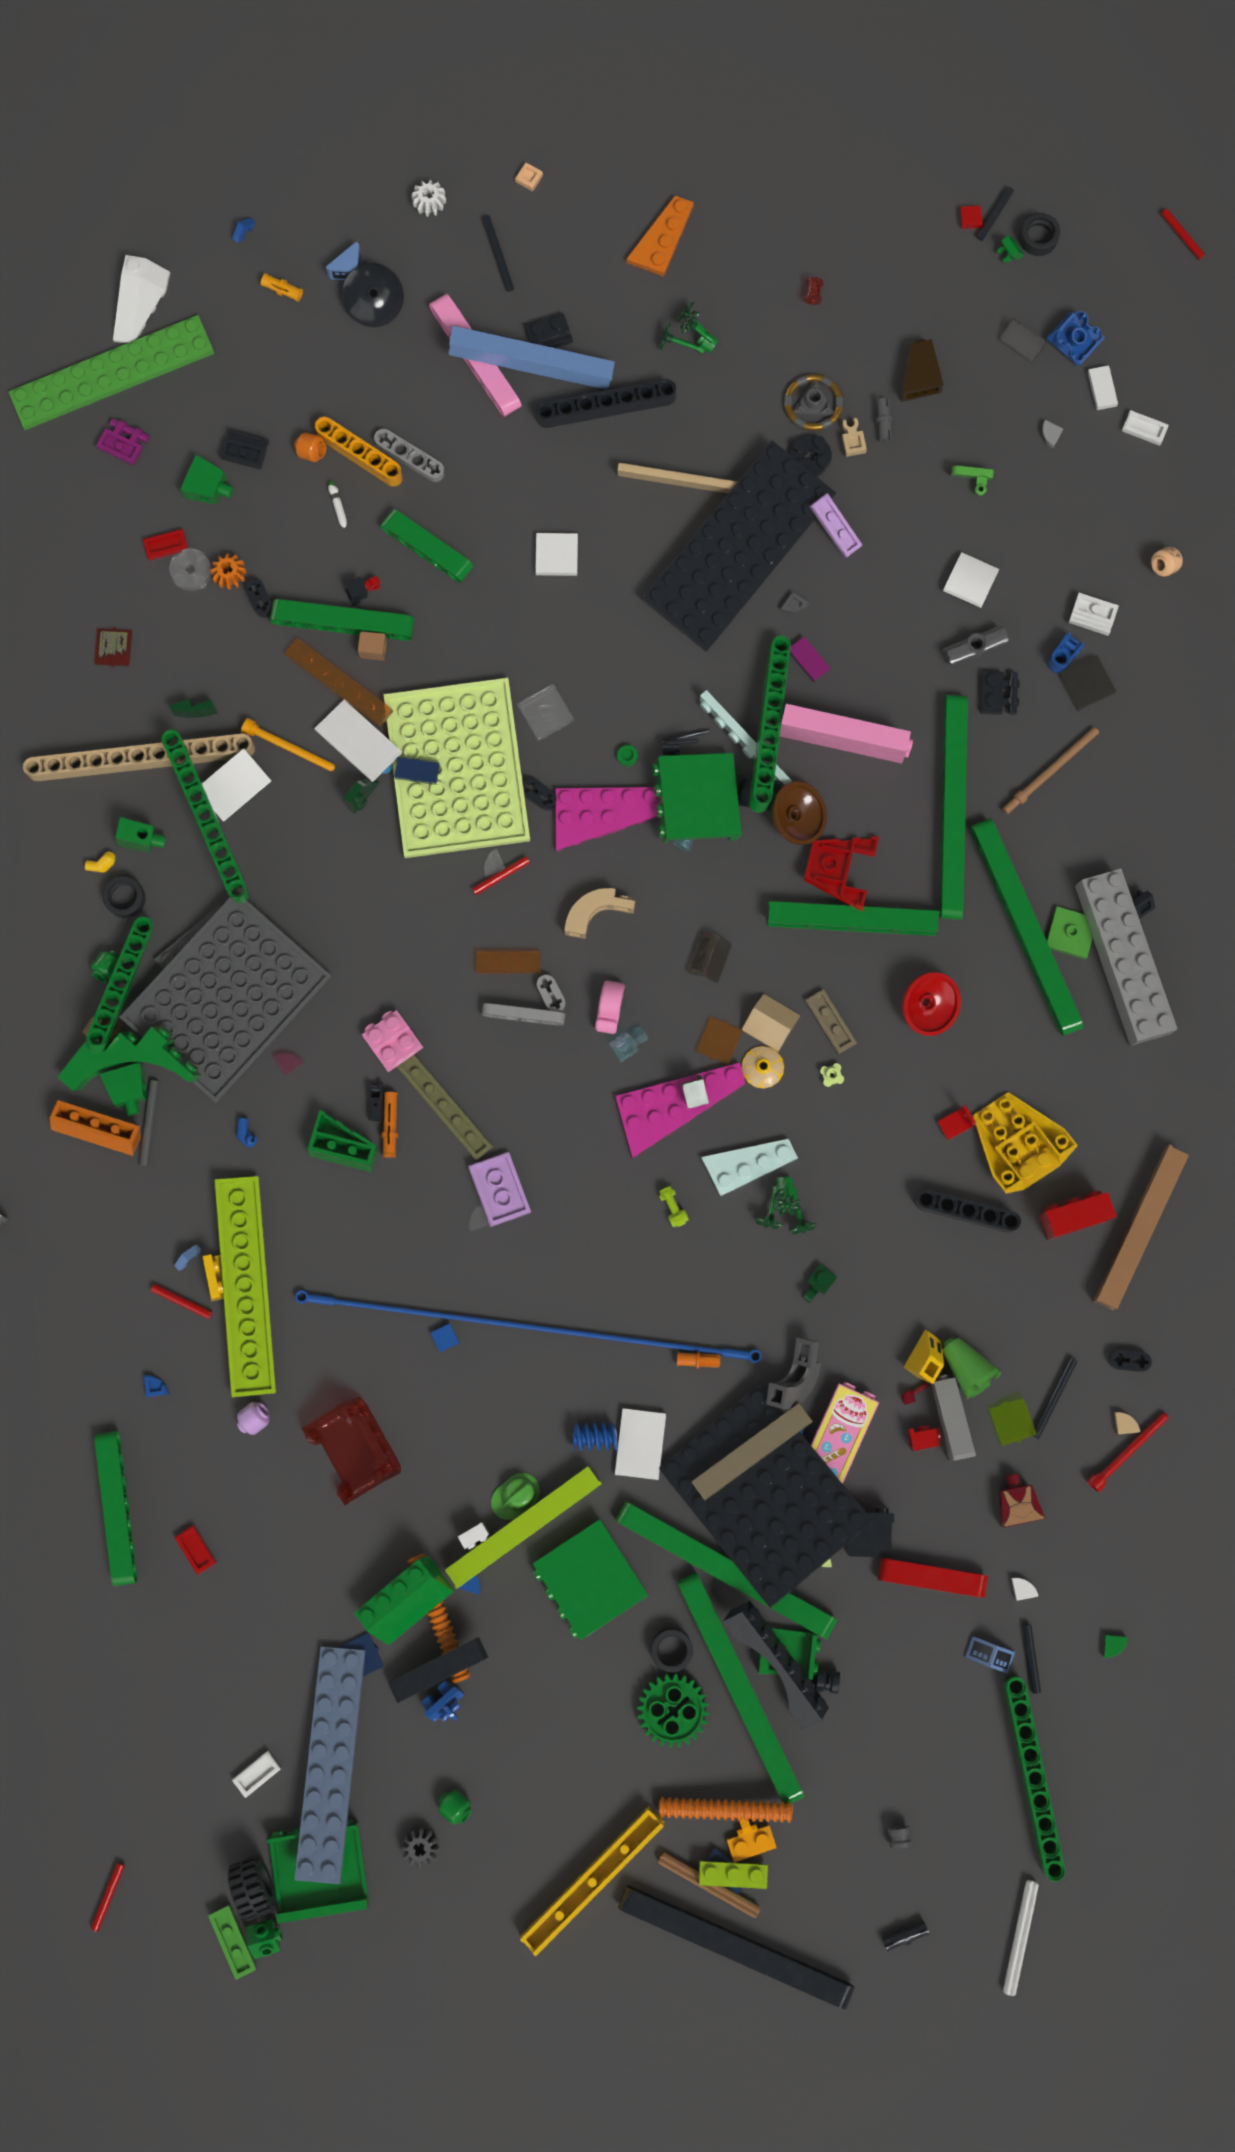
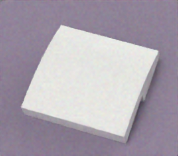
M961 552L943 591L981 608L999 569Z

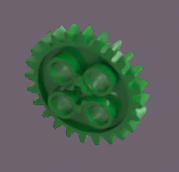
M666 1673L665 1680L663 1681L657 1676L658 1683L655 1685L650 1681L651 1689L643 1688L646 1697H639V1700L644 1703L637 1706L638 1710L643 1711L642 1714L637 1716L638 1719H644L640 1727H648L645 1735L647 1736L652 1733V1742H655L658 1738L661 1739L660 1746H663L665 1741H667L669 1748H672L673 1742H676L678 1747L681 1748V1741L683 1740L687 1745H690L689 1737L697 1740L695 1732L703 1733L704 1730L700 1725L708 1724L703 1719V1716L710 1714L703 1709L709 1706V1702H702L706 1694L698 1693L701 1689L700 1685L695 1688L693 1687L694 1679L687 1683L686 1675L679 1680L677 1673L674 1674L673 1679H670L668 1673ZM673 1688L681 1692V1696L677 1700H671L668 1697V1692ZM685 1697H689V1700L677 1709L678 1714L676 1716L672 1713L662 1724L657 1723L669 1713L670 1705L676 1707ZM655 1703L663 1705L664 1711L660 1715H655L652 1713L651 1707ZM686 1706H692L695 1709L694 1716L690 1718L685 1717L682 1713L683 1709ZM669 1721H675L678 1724L677 1731L668 1732L665 1728L666 1724Z

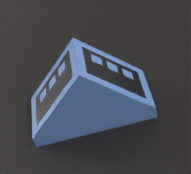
M357 241L326 266L328 277L331 280H346L347 276L355 268L361 266V250Z
M972 1636L965 1657L1008 1674L1015 1652Z

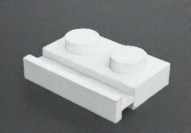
M1078 593L1068 623L1108 636L1119 605Z

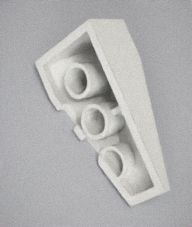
M125 256L114 327V342L127 344L138 339L146 326L145 323L150 314L154 313L158 301L161 297H164L167 291L170 277L168 270L146 258Z

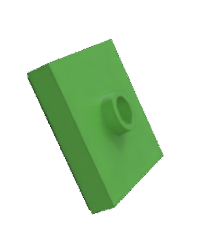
M1056 907L1047 937L1050 949L1086 960L1093 939L1086 915Z

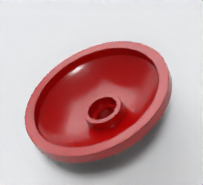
M927 972L915 978L907 987L902 1000V1013L905 1022L913 1031L924 1036H936L948 1030L956 1021L961 1008V995L958 986L949 976L939 972Z

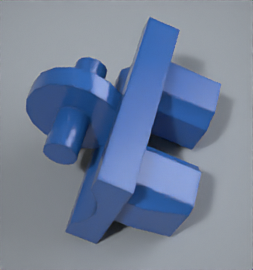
M444 1681L437 1688L443 1695L442 1698L436 1701L432 1695H429L421 1702L426 1710L425 1716L433 1722L439 1718L443 1722L449 1717L454 1721L458 1719L455 1712L461 1706L457 1701L464 1696V1693L448 1681Z

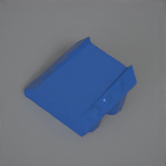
M1072 310L1047 335L1046 339L1077 366H1080L1105 337L1098 327H1092L1088 323L1089 319L1084 311L1075 312Z

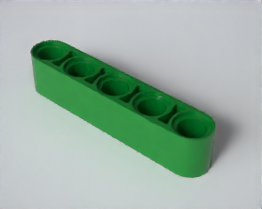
M392 509L380 524L384 532L458 583H462L474 567L466 557L395 509Z

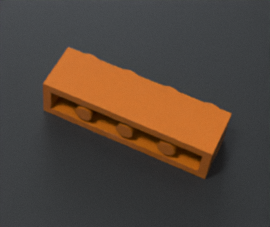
M59 1100L49 1118L51 1130L131 1156L134 1155L141 1139L140 1126Z

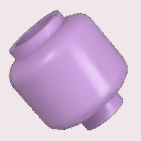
M251 1402L237 1414V1426L243 1433L247 1432L250 1435H256L269 1424L270 1412L264 1404Z

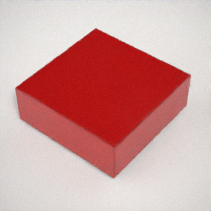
M964 206L960 208L961 229L982 228L981 206Z

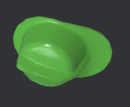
M517 1473L510 1477L492 1495L491 1508L499 1518L505 1520L515 1519L524 1513L539 1497L540 1488L537 1480L527 1473Z

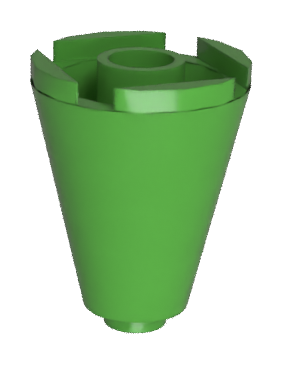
M952 1337L943 1344L945 1347L943 1349L945 1358L966 1399L980 1394L990 1386L992 1377L996 1380L1001 1375L999 1368L961 1338L955 1339Z

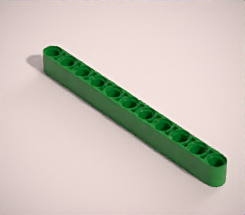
M946 695L944 705L940 919L962 920L968 719V696Z
M989 818L971 825L972 837L1060 1034L1066 1036L1083 1029V1022L993 820Z
M625 1501L615 1519L616 1522L769 1607L732 1560ZM791 1593L771 1608L827 1640L838 1621L831 1615Z
M697 1572L677 1581L781 1800L784 1801V1804H788V1802L792 1804L804 1798L805 1796Z

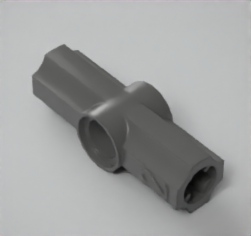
M1000 625L980 634H972L968 639L943 649L946 662L952 666L970 658H978L984 652L1007 644L1009 641L1007 632ZM971 643H978L981 648L975 649L971 646Z

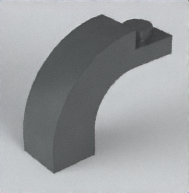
M804 1337L796 1338L792 1367L783 1380L769 1383L767 1405L781 1409H791L798 1403L801 1404L808 1397L815 1386L821 1368V1363L817 1362L819 1341Z

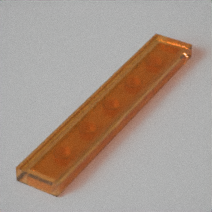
M297 638L286 651V657L379 727L393 713L392 708Z

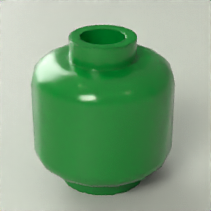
M114 951L100 952L91 965L93 977L102 983L109 982L120 955Z
M453 1790L450 1793L446 1791L438 1800V1803H440L438 1810L440 1815L453 1825L463 1824L472 1812L471 1801L458 1790Z

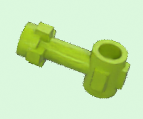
M671 1186L660 1190L659 1197L661 1201L666 1200L672 1213L668 1218L673 1228L685 1225L689 1218L684 1209L679 1210L673 1197L676 1195L675 1190H672Z

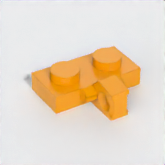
M745 1819L740 1821L742 1829L737 1830L738 1835L727 1839L734 1863L777 1848L769 1824L757 1828L756 1824L750 1825V1822L745 1821Z

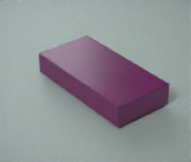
M805 636L791 646L790 655L813 682L830 670L829 665Z

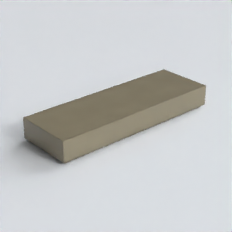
M824 989L805 999L806 1004L838 1055L857 1044Z

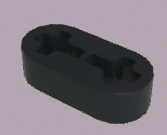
M257 578L248 580L245 584V590L256 614L263 618L270 616L272 602L263 583ZM253 585H256V587H259V588H258L259 595H257V596L255 595L254 591L252 590V586H253ZM261 600H263L264 605H267L265 611L261 609L259 604Z
M533 778L525 779L522 782L525 798L545 811L555 808L557 798L553 791ZM534 784V790L538 793L536 794L533 791L527 793L526 785L531 786ZM542 795L545 798L551 796L552 803L544 805V800L540 796Z
M1116 1350L1108 1358L1110 1366L1116 1370L1143 1372L1147 1371L1152 1365L1150 1355L1139 1351ZM1118 1354H1121V1358L1128 1359V1363L1123 1362L1118 1366V1363L1114 1361V1357H1118ZM1140 1356H1142L1143 1360H1146V1364L1140 1368L1138 1363H1132V1359H1140Z

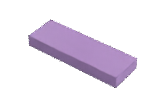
M828 493L809 506L844 558L862 546V543Z

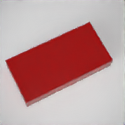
M183 529L143 539L149 561L189 550Z
M195 1525L174 1537L197 1575L217 1563Z

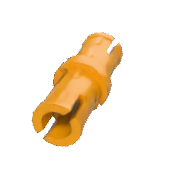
M267 273L261 279V286L276 291L277 295H285L297 302L300 301L303 295V289L288 284L287 280H279Z

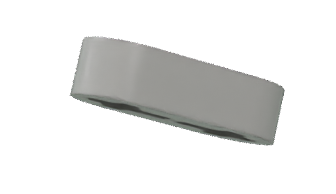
M550 975L541 976L537 980V989L549 1011L563 1012L566 1003L556 981ZM544 980L548 983L552 982L550 984L551 993H548L546 988H541ZM552 996H554L557 1001H562L559 1004L560 1008L556 1009L555 1006H550L553 1004L551 999Z

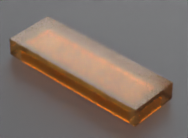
M540 951L476 952V973L540 974L541 953Z

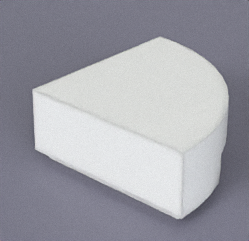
M1011 1578L1016 1601L1038 1597L1037 1590L1030 1582L1021 1578Z

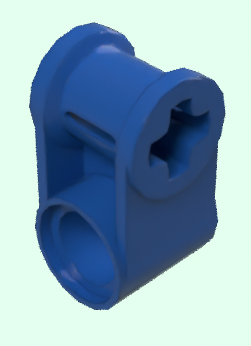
M1071 632L1064 636L1048 661V667L1054 673H1062L1086 645V643H1081L1072 637ZM1055 658L1062 659L1064 663H1058Z

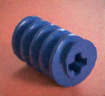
M613 1422L610 1423L608 1429L605 1423H601L600 1429L597 1428L596 1423L592 1424L591 1429H589L587 1423H584L582 1429H580L578 1423H575L573 1428V1451L576 1445H578L580 1451H583L585 1445H587L589 1451H592L593 1445H596L598 1451L601 1450L602 1445H605L606 1450L609 1451L611 1444H613L617 1451V1429Z

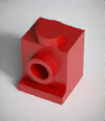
M930 1425L917 1427V1432H914V1428L907 1429L911 1451L940 1446L939 1441H942L940 1428L930 1429Z

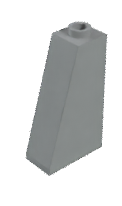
M949 1374L938 1376L936 1382L932 1384L948 1460L955 1461L974 1457L976 1453L956 1378H949Z

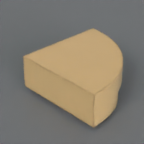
M1114 1412L1117 1435L1140 1432L1137 1422L1131 1416L1121 1412Z

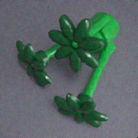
M691 302L686 306V309L677 317L676 322L678 323L685 317L686 322L680 326L682 329L681 333L683 334L686 330L695 329L701 334L697 340L699 346L673 337L674 335L669 334L671 327L669 323L663 333L664 337L661 339L660 350L664 348L665 342H675L697 350L701 354L704 351L710 353L714 349L718 339L698 322L696 318L700 312H690L695 302Z
M790 1177L777 1178L776 1186L772 1187L773 1195L769 1213L766 1214L764 1219L756 1217V1223L764 1225L765 1228L772 1227L773 1229H778L783 1224L778 1223L779 1220L774 1219V1210H780V1215L788 1212L792 1216L794 1215V1210H796L799 1220L797 1221L798 1225H796V1228L789 1229V1231L795 1235L800 1232L806 1233V1230H814L817 1223H806V1220L803 1219L802 1207L799 1205L800 1199L797 1197L796 1187L793 1186V1179Z

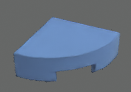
M197 1244L181 1254L174 1266L179 1271L183 1270L188 1266L189 1260L198 1256L201 1249Z

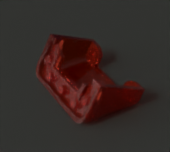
M355 1397L337 1405L302 1428L305 1438L309 1443L313 1445L322 1444L342 1482L337 1485V1496L344 1506L401 1473V1465L368 1405L360 1397Z

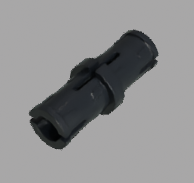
M922 1921L908 1928L901 1927L900 1931L882 1937L887 1952L904 1944L907 1946L911 1945L912 1941L930 1934L925 1921Z

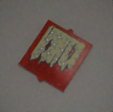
M115 627L113 629H97L94 664L108 665L111 668L114 666H130L132 630H117Z

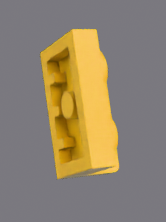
M212 1255L203 1256L211 1302L223 1299L220 1255L214 1257Z

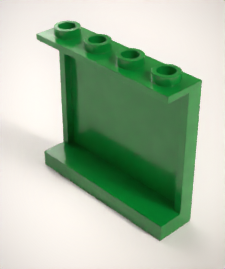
M733 753L658 756L652 765L653 776H656L657 784L654 786V793L659 800L656 813L657 817H660L661 820L658 833L659 837L663 840V844L670 840L729 838V841H737L742 833Z
M600 1519L533 1563L535 1567L532 1570L539 1582L543 1580L547 1588L544 1589L551 1601L555 1599L559 1607L556 1610L563 1620L565 1618L568 1619L571 1624L568 1629L575 1639L579 1637L580 1640H584L587 1636L649 1596Z
M348 1819L341 1884L294 1880L300 1827L295 1828V1832L286 1833L285 1830L272 1832V1836L268 1837L267 1843L270 1845L278 1913L276 1914L277 1924L368 1909L370 1901L359 1822H353L352 1819Z

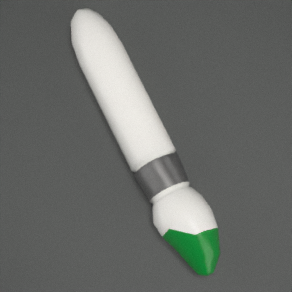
M331 480L328 484V490L332 496L338 521L345 528L347 520L338 494V488Z

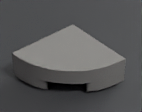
M1045 420L1042 426L1043 437L1046 444L1053 449L1063 432V428Z

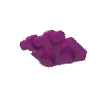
M112 418L110 426L115 428L114 431L105 429L96 447L134 466L143 451L142 445L138 444V442L141 440L148 443L150 435L144 433V430L138 427L135 429L129 426L123 420L118 421ZM123 433H126V434L130 435L131 437H130V439H127V438H125V437H123V436H121V435H122Z

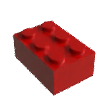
M1101 1190L1084 1196V1200L1076 1197L1064 1202L1062 1207L1057 1203L1043 1209L1044 1213L1039 1215V1219L1046 1239H1054L1117 1217L1109 1193H1102Z

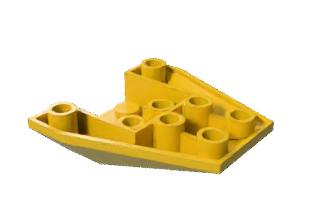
M1009 1092L973 1115L992 1176L1005 1194L1025 1190L1060 1167L1077 1147L1076 1142L1063 1127Z

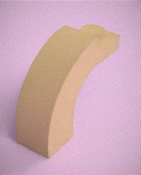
M603 888L589 892L581 897L571 908L565 924V935L586 939L589 922L595 914L603 910H616L634 914L635 901L628 896L620 895L619 898L615 897L616 889Z

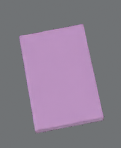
M509 1152L468 1166L490 1227L531 1213Z

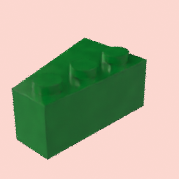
M319 1110L307 1149L309 1157L372 1173L378 1154L377 1146L355 1131H351L341 1122L329 1117L322 1110Z

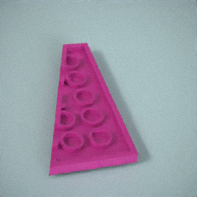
M654 787L556 788V852L657 817L656 807L659 804V800L655 796Z
M740 1063L616 1096L632 1159L744 1086L746 1082ZM701 1074L709 1104L688 1109L683 1096L682 1084L697 1080L696 1075Z

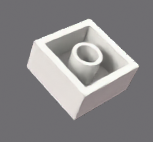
M482 1522L458 1536L464 1549L467 1547L471 1549L477 1545L476 1542L479 1540L483 1542L488 1539L490 1532L485 1523Z

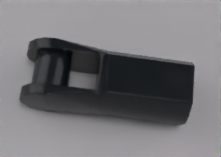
M369 1082V1121H383V1082H380V1084ZM373 1093H380V1098H373Z

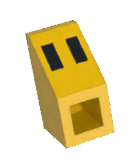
M924 1330L903 1368L917 1378L933 1384L944 1366L942 1341L929 1331Z

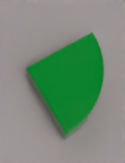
M1104 1635L1103 1657L1111 1658L1120 1654L1127 1645L1128 1637Z

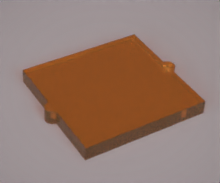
M710 1017L696 1052L710 1057V1060L715 1059L729 1065L743 1030L729 1025V1022L724 1023Z

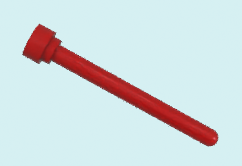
M1161 1413L1100 1474H1092L1086 1480L1087 1483L1097 1493H1100L1105 1488L1106 1480L1168 1420V1414Z

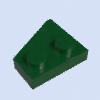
M368 779L357 781L344 797L348 809L354 814L358 810L361 811L366 806L368 797L380 782L376 779L373 782Z

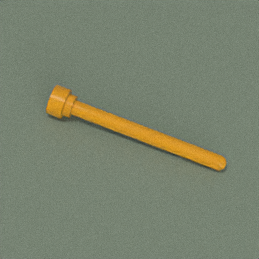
M247 718L241 728L242 734L253 737L256 735L328 771H334L335 765L259 728L256 721Z

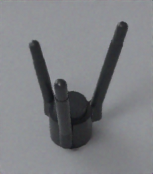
M710 729L662 738L663 755H679L676 752H680L681 744L699 742L698 738H685L709 733Z

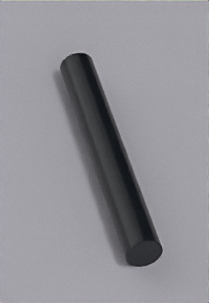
M1011 187L1006 188L976 236L978 240H984L1014 192Z
M1022 1625L1032 1694L1041 1693L1032 1625Z

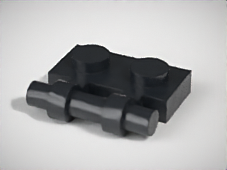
M982 671L980 714L1002 715L1003 707H1009V714H1017V707L1019 706L1017 694L1018 688H1020L1018 672H1010L1009 680H1003L1004 672ZM1003 689H1009V698H1003Z

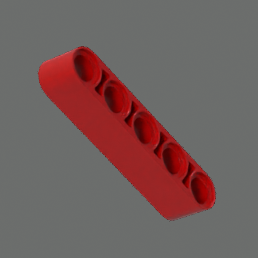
M880 1558L877 1580L985 1598L988 1575Z

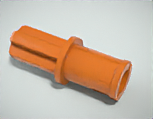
M697 1351V1354L678 1352L677 1366H695L696 1369H699V1367L718 1368L720 1367L721 1358L720 1355L699 1354V1351Z

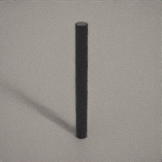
M485 215L482 219L507 292L513 291L514 286L490 215Z
M1069 1358L1031 1434L1032 1437L1040 1438L1078 1362L1077 1360Z

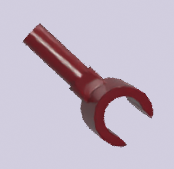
M928 1382L923 1383L916 1389L904 1392L901 1396L904 1405L916 1402L914 1395L929 1387Z

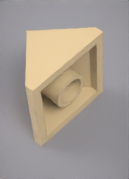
M763 994L749 1015L742 1031L779 1052L800 1015Z

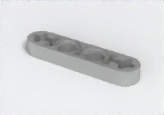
M380 429L375 433L374 440L376 446L386 454L430 481L438 482L444 478L443 464L387 429ZM387 436L388 442L383 441L381 443L380 437L385 438ZM398 446H405L407 448L406 452L402 455L397 454L395 450ZM420 456L424 461L421 465H415L412 463L413 458ZM430 468H432L433 470H435L436 468H438V469H439V474H438V473H434V474L432 475V472H431V469H430Z
M489 1003L483 1004L482 1016L557 1026H563L565 1023L566 1014L556 1011Z

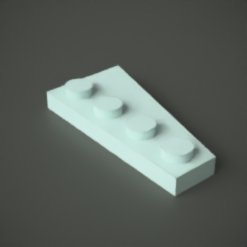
M789 1139L709 1155L701 1157L721 1197L797 1160L798 1157Z

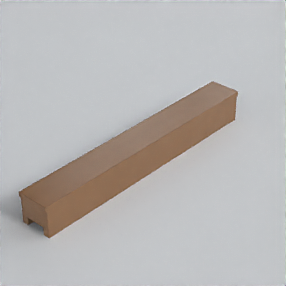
M1172 1145L1165 1147L1093 1300L1094 1303L1101 1304L1111 1310H1117L1189 1157L1188 1154L1173 1148Z

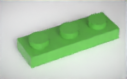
M229 1904L209 1914V1920L235 1980L257 1970L258 1967L247 1946L231 1905Z

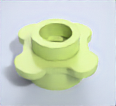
M835 1063L833 1066H823L820 1073L823 1075V1084L826 1087L836 1083H843L844 1077L840 1072V1064Z

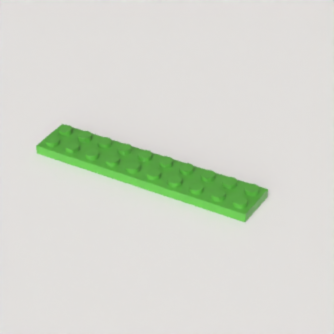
M196 315L8 392L24 430H27L215 353L201 320Z

